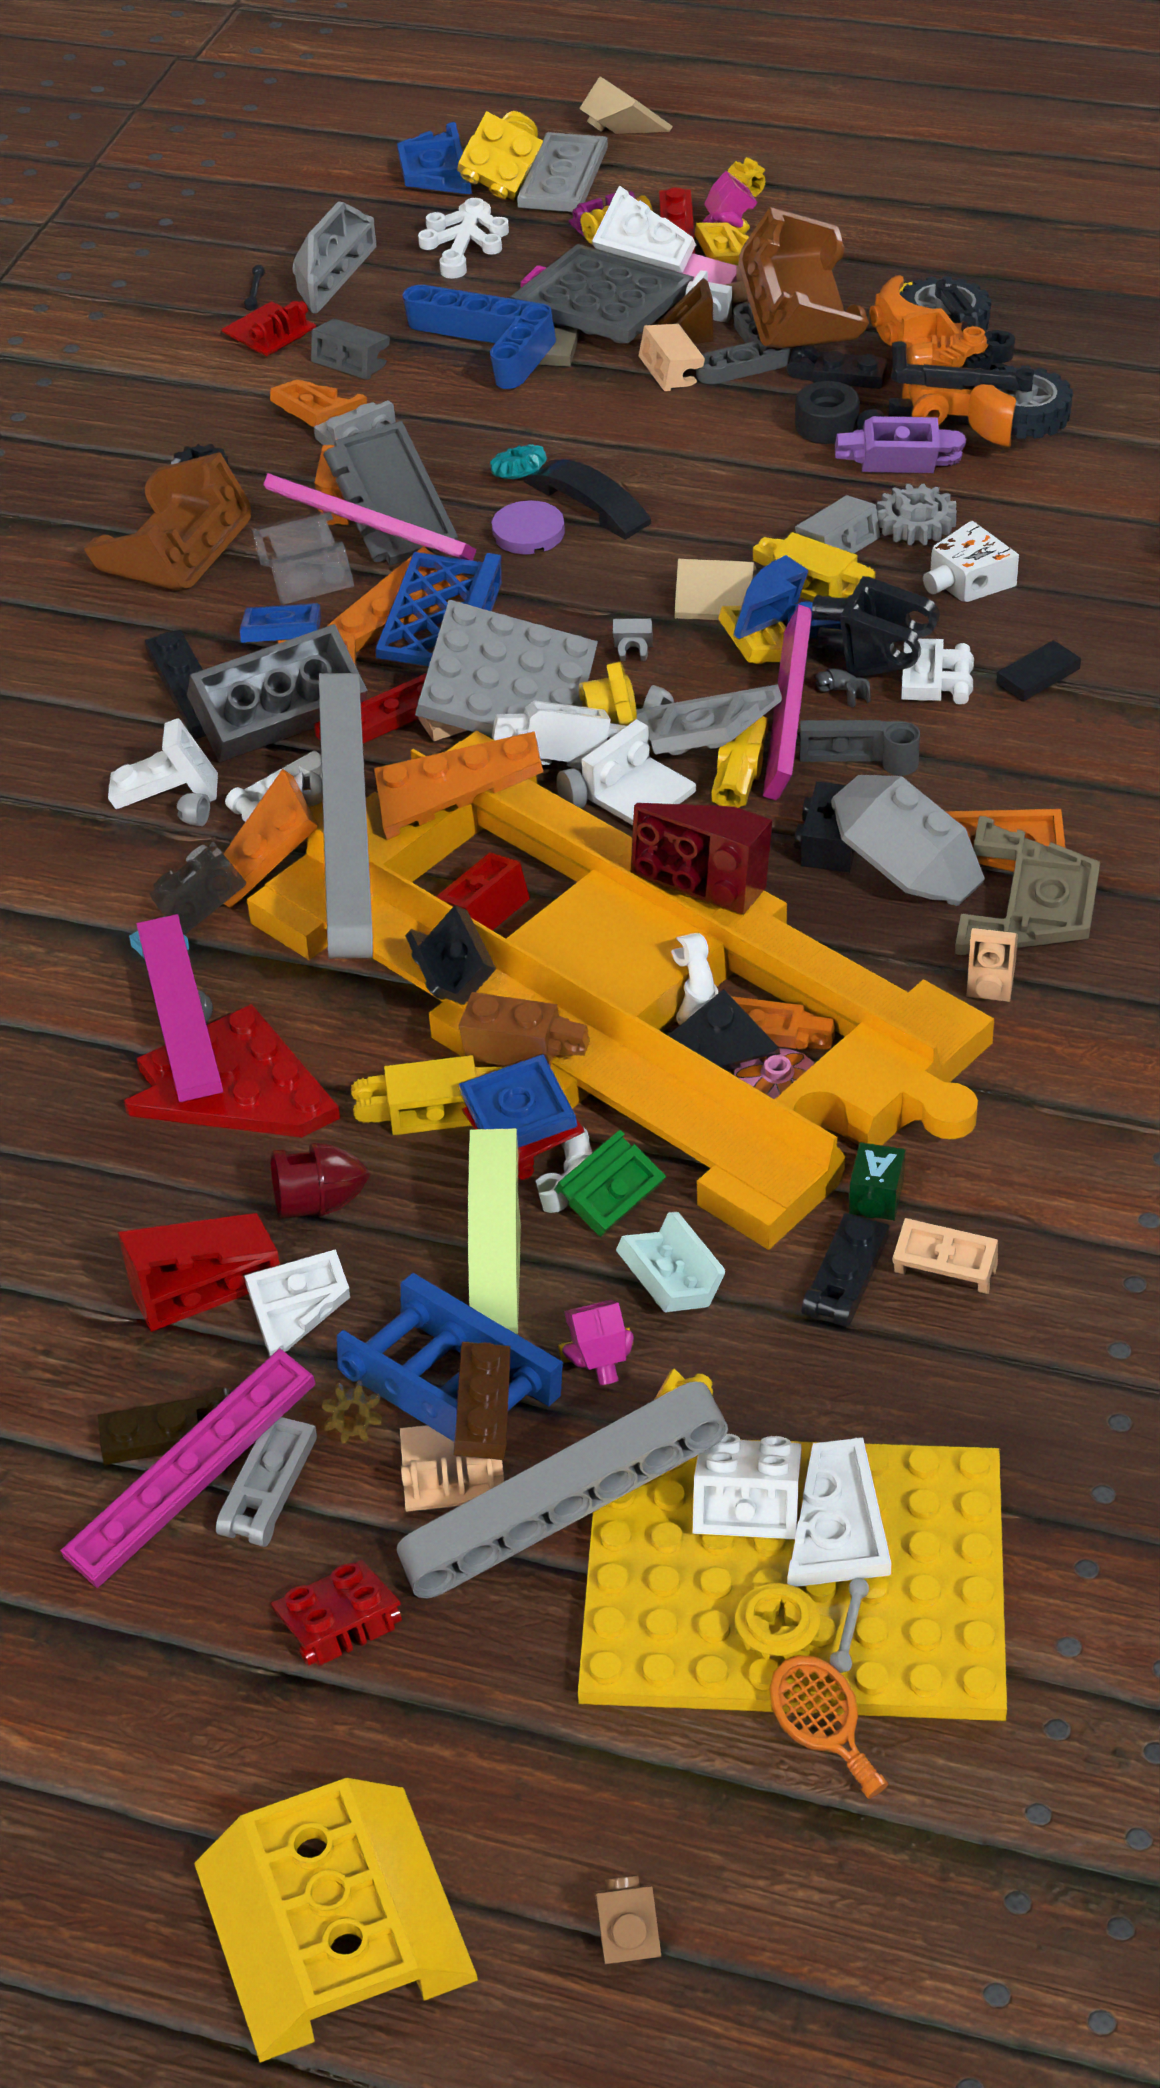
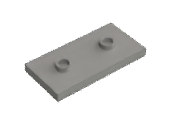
M547 132L543 139V145L517 197L518 208L572 212L574 208H577V204L584 203L608 148L607 137Z

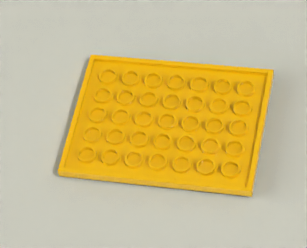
M791 1441V1443L801 1444L797 1524L801 1514L803 1492L813 1443L820 1442ZM865 1444L891 1559V1575L864 1579L869 1585V1592L861 1600L849 1649L852 1667L849 1671L841 1673L847 1679L856 1696L858 1715L1006 1721L1007 1689L999 1448ZM698 1455L669 1470L667 1475H660L593 1512L578 1683L579 1704L773 1712L769 1688L773 1672L786 1659L783 1656L771 1655L765 1660L761 1652L754 1649L747 1651L744 1641L740 1635L736 1634L735 1613L741 1599L754 1588L770 1583L787 1584L795 1539L693 1533L694 1474ZM852 1580L797 1587L806 1592L817 1605L820 1614L819 1635L811 1642L808 1652L800 1650L793 1653L791 1658L797 1655L814 1656L830 1664L831 1654L839 1649L851 1600L849 1584ZM782 1609L779 1616H776L773 1622H769L771 1634L779 1632L781 1626H786L784 1610ZM801 1670L794 1673L798 1679L804 1675ZM815 1672L810 1675L812 1681L819 1678ZM792 1676L785 1679L789 1685L795 1681ZM828 1676L824 1678L828 1684L832 1682ZM807 1678L801 1681L804 1688L810 1684ZM822 1681L816 1684L819 1690L825 1687ZM798 1684L792 1688L795 1693L801 1690ZM836 1684L831 1687L834 1693L840 1689ZM813 1687L807 1690L810 1696L816 1693ZM828 1689L822 1693L825 1698L831 1696ZM789 1690L783 1694L786 1699L793 1696ZM804 1693L798 1696L802 1702L807 1699ZM842 1693L837 1696L840 1701L845 1699ZM820 1696L813 1699L817 1705L823 1701ZM834 1698L829 1701L832 1707L838 1704ZM796 1699L790 1702L793 1708L799 1705ZM811 1702L804 1705L808 1711L814 1707ZM826 1704L820 1707L823 1714L829 1710ZM787 1705L782 1708L784 1712L790 1711ZM841 1707L835 1710L837 1714L841 1715L844 1713ZM802 1708L796 1711V1713H805Z

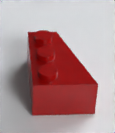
M257 1213L118 1232L131 1292L151 1332L248 1295L245 1275L280 1265L278 1251Z

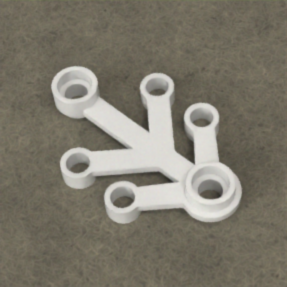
M470 198L459 206V211L446 216L439 212L428 214L426 216L427 229L420 231L418 234L419 247L431 250L439 244L455 239L451 249L444 251L440 258V272L446 278H459L467 272L464 253L470 238L482 247L484 253L497 254L502 250L501 237L509 233L508 219L505 217H493L490 215L491 207L487 202L480 198ZM462 222V224L456 225L445 230V228L450 225ZM484 225L489 229L490 234L484 233L477 226Z

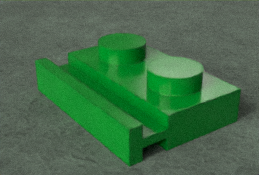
M621 1130L617 1131L561 1179L554 1188L558 1195L562 1193L570 1201L568 1205L600 1238L659 1187L667 1177L635 1144L631 1146L623 1138L625 1134Z

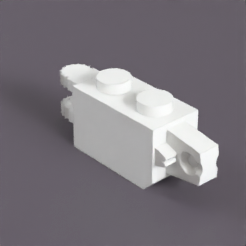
M533 701L525 707L524 714H496L492 738L493 740H499L535 731L542 765H549L552 763V760L567 762V765L572 768L582 769L581 759L605 743L608 737H613L626 726L610 723L611 719L603 709Z

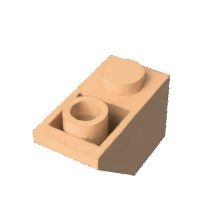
M972 928L966 997L1010 1002L1016 964L1017 933Z

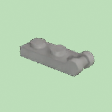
M280 1417L256 1440L219 1513L216 1523L218 1535L234 1538L238 1534L249 1537L250 1543L263 1547L270 1543L275 1522L317 1439L316 1427L314 1425ZM246 1507L257 1509L254 1518L243 1515Z

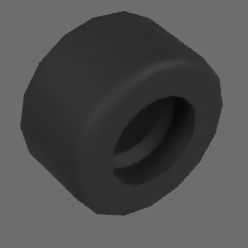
M834 381L815 382L805 386L798 392L795 400V425L797 432L804 439L820 444H834L837 434L853 433L858 429L856 421L859 416L860 401L857 392L846 384Z

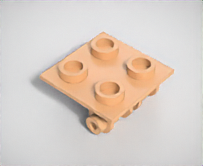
M428 1425L400 1428L401 1471L406 1512L461 1506L504 1482L502 1460L454 1456V1442Z

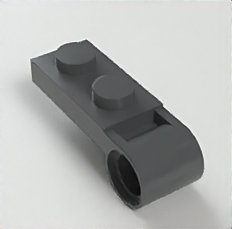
M800 720V762L882 761L883 768L888 773L898 776L912 774L919 766L920 730L912 723L881 720Z

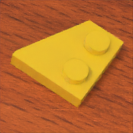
M696 223L694 234L707 258L736 266L739 264L741 249L749 236L740 233L737 228L729 223Z

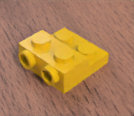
M486 111L458 162L457 171L461 173V177L472 184H478L479 182L489 187V191L493 195L501 199L508 197L514 200L543 145V140Z

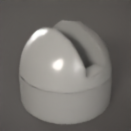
M652 685L644 701L643 708L674 703L673 696L664 688Z
M187 793L180 797L177 803L178 817L189 825L204 826L210 813L209 797L206 794Z

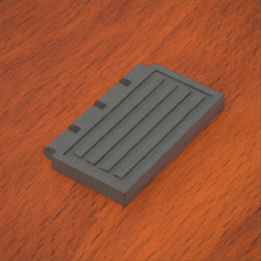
M402 421L337 439L334 442V447L324 452L323 455L333 476L337 477L336 483L345 501L458 540V535ZM355 522L360 534L365 536L363 540L374 562L387 560L390 566L406 561L414 552L423 547ZM425 547L429 551L435 552V550Z

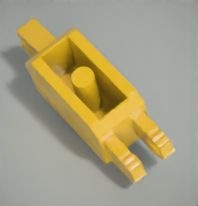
M794 532L785 540L763 537L753 547V561L763 566H767L772 561L787 555L808 569L800 597L812 602L816 595L848 598L849 595L853 594L862 576L875 579L876 571L866 565L857 563L858 555Z

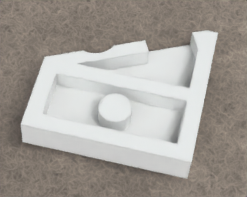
M336 1249L245 1275L246 1287L269 1357L279 1348L284 1352L288 1351L350 1298L349 1286Z

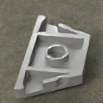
M777 684L637 709V720L648 726L649 745L654 754L669 752L671 755H678L696 747L718 748L724 746L780 703L782 696Z

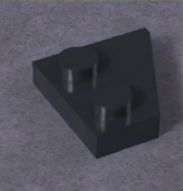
M724 989L668 1035L726 1071L740 1068V1063L781 1054L779 1047Z

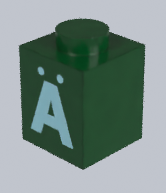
M859 1143L850 1180L849 1214L895 1221L904 1182L906 1149Z

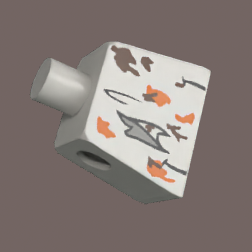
M970 521L934 545L931 553V571L924 574L923 583L931 594H936L946 589L960 601L969 602L1016 586L1019 554L977 523Z

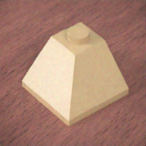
M601 76L579 108L589 115L587 122L601 132L605 127L615 134L670 132L673 127Z

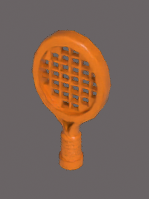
M797 1655L784 1660L773 1672L769 1688L772 1711L780 1727L795 1742L810 1750L826 1751L840 1755L847 1762L850 1772L858 1780L865 1796L868 1799L877 1796L888 1786V1782L882 1774H878L865 1754L860 1753L855 1744L854 1733L858 1721L856 1696L847 1679L833 1665L814 1656ZM801 1670L804 1675L798 1679L794 1673ZM815 1672L819 1678L812 1681L810 1675ZM792 1676L795 1681L789 1685L785 1679ZM827 1676L832 1680L829 1684L824 1679ZM807 1678L810 1684L804 1688L801 1681ZM822 1681L825 1687L819 1690L816 1684ZM798 1684L801 1690L795 1693L792 1688ZM836 1684L840 1689L834 1693L831 1687ZM811 1687L816 1691L812 1696L807 1692ZM828 1689L831 1696L825 1698L822 1693ZM789 1690L793 1696L786 1699L783 1694ZM804 1693L807 1699L802 1702L798 1696ZM840 1693L845 1697L842 1701L837 1697ZM820 1696L823 1701L817 1705L813 1699ZM833 1698L838 1703L834 1707L829 1704V1701ZM796 1699L799 1705L793 1708L790 1702ZM811 1702L814 1707L808 1711L804 1705ZM826 1704L829 1710L823 1714L820 1707ZM785 1705L790 1709L786 1714L782 1709ZM839 1707L844 1711L840 1716L835 1712ZM802 1708L805 1714L799 1717L796 1711ZM817 1710L820 1716L814 1719L811 1714ZM832 1713L835 1719L829 1722L826 1716ZM791 1714L796 1717V1720L792 1723L787 1718ZM808 1716L812 1722L805 1725L802 1720ZM823 1719L827 1725L821 1728L818 1722ZM839 1722L842 1727L836 1731L832 1725ZM800 1723L803 1728L798 1730L794 1725ZM813 1725L818 1729L814 1734L809 1731V1728ZM828 1728L833 1732L829 1737L824 1733ZM847 1742L850 1750L849 1752L843 1747Z

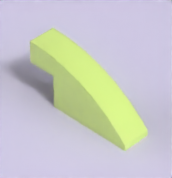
M517 1129L470 1130L468 1181L469 1306L518 1334L521 1222L518 1198L519 1153Z

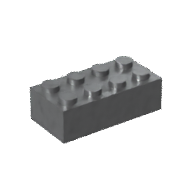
M333 624L190 674L187 696L218 761L222 762L313 729L314 723L320 721L319 673L359 672L336 625ZM359 674L360 702H363L368 690Z

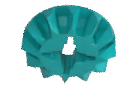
M533 444L526 446L518 445L515 448H508L507 451L498 453L490 461L491 471L494 476L503 479L521 478L539 470L546 462L547 456L542 446H534Z

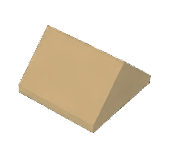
M678 559L675 618L718 620L722 606H742L746 591L752 579L757 575L754 562Z

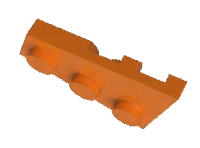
M284 769L280 771L208 875L219 901L229 908L234 907L318 827L294 776Z
M1061 809L945 811L966 828L973 849L979 816L993 819L995 826L1007 831L1017 832V829L1024 831L1025 838L1045 846H1049L1052 842L1066 848ZM976 855L979 864L1011 872L1015 870V860Z

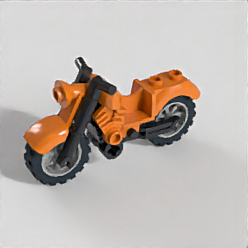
M895 275L882 286L880 293L876 294L875 306L870 307V322L873 327H876L881 339L892 347L893 369L891 379L897 383H903L902 398L889 399L888 417H937L938 426L941 423L970 425L975 432L986 440L1009 448L1011 447V435H1016V438L1026 439V436H1033L1034 439L1043 438L1044 434L1054 435L1058 432V429L1063 430L1067 426V422L1070 420L1073 390L1070 389L1069 382L1067 380L1062 381L1061 376L1056 373H1047V370L1038 367L1036 370L1030 369L1031 366L1021 365V368H1014V366L1002 364L1013 359L1015 336L1003 330L985 332L989 328L991 298H988L989 294L986 290H980V286L975 283H967L968 280L960 278L952 280V277L942 276V279L927 277L924 281L920 279L912 282V285L907 284L903 288V292H899L904 284V278L901 275Z

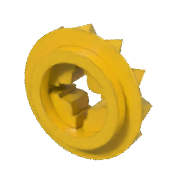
M784 1583L761 1585L748 1592L739 1602L735 1613L736 1634L740 1635L744 1641L747 1651L754 1649L761 1652L765 1660L771 1655L783 1656L787 1660L791 1658L793 1653L800 1650L808 1652L811 1642L815 1637H818L820 1626L819 1610L813 1599L806 1592L795 1586ZM782 1609L784 1610L786 1626H781L779 1632L771 1634L769 1622H773L776 1616H779Z

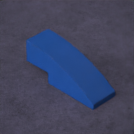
M787 555L772 561L761 569L752 579L746 591L733 635L740 639L786 620L791 604L797 603L808 569Z

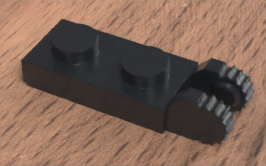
M800 346L792 350L790 357L792 359L788 362L786 370H788L787 373L792 378L809 380L814 383L834 381L848 386L880 389L886 375L888 358L876 357L871 354H842L838 351L818 352L813 346Z

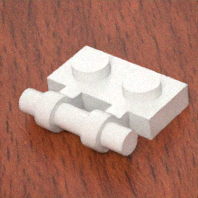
M919 638L921 655L914 666L903 669L901 699L941 701V691H950L955 703L960 705L967 703L969 695L973 691V678L970 672L974 667V657L970 652L969 645L960 643L955 646V649H943L944 639ZM904 642V653L912 652L911 647ZM942 669H951L952 671H942Z

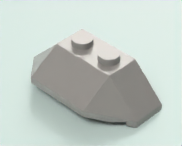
M338 201L309 232L293 262V273L296 275L297 290L312 313H318L377 247L374 218L363 214L358 209L344 202Z
M858 775L833 796L831 803L833 809H835L841 839L905 893L932 900H946L948 904L959 906L985 880L966 828L902 776Z

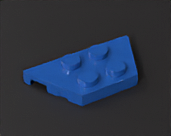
M455 122L446 124V132L433 136L432 131H427L418 137L409 138L397 143L398 157L405 186L472 194L471 183L463 179L460 175L461 173L457 171L458 162L463 154Z

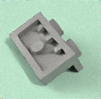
M389 400L378 405L371 402L360 405L357 409L340 416L332 417L328 421L314 426L315 439L322 445H334L336 439L395 423L394 404Z

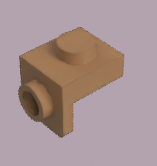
M638 1875L605 1879L606 1890L595 1892L604 1963L611 1964L661 1957L653 1887L650 1884L640 1886Z

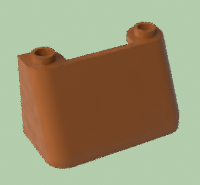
M769 207L743 245L739 255V269L760 341L764 346L783 349L851 341L857 339L866 330L869 321L864 308L853 304L844 311L832 269L842 259L845 249L838 226Z
M220 452L156 469L146 482L145 495L154 513L134 534L113 538L110 535H99L93 538L84 550L94 566L102 572L171 590L187 589L195 585L251 518L250 502Z

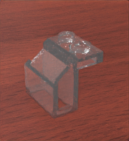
M319 511L251 528L260 564L272 568L280 604H287L354 586L344 544L333 539L327 521L333 520L331 512ZM269 536L274 554L267 555L263 537Z

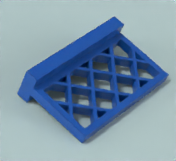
M414 552L375 649L376 658L429 666L433 653H429L427 649L436 645L440 631L436 624L443 621L448 604L446 602L447 599L460 595L464 599V602L461 603L492 611L502 584L501 555L486 553L484 561L477 562ZM421 566L434 568L437 571L423 576L418 569ZM461 573L474 575V577L462 582L455 576ZM443 580H446L451 585L440 591H436L432 586ZM421 589L428 594L415 601L409 596V594ZM435 604L441 609V611L429 616L422 610ZM412 613L419 619L407 625H404L399 620ZM424 629H428L432 634L419 641L413 635ZM402 638L409 643V645L402 648L389 646L390 643Z

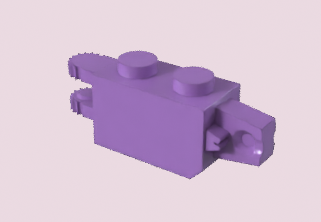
M873 416L865 420L862 430H856L853 433L837 434L835 458L855 460V462L861 463L862 472L934 473L935 466H947L948 464L952 466L961 461L963 453L961 450L965 447L966 439L963 432L939 430L937 417Z

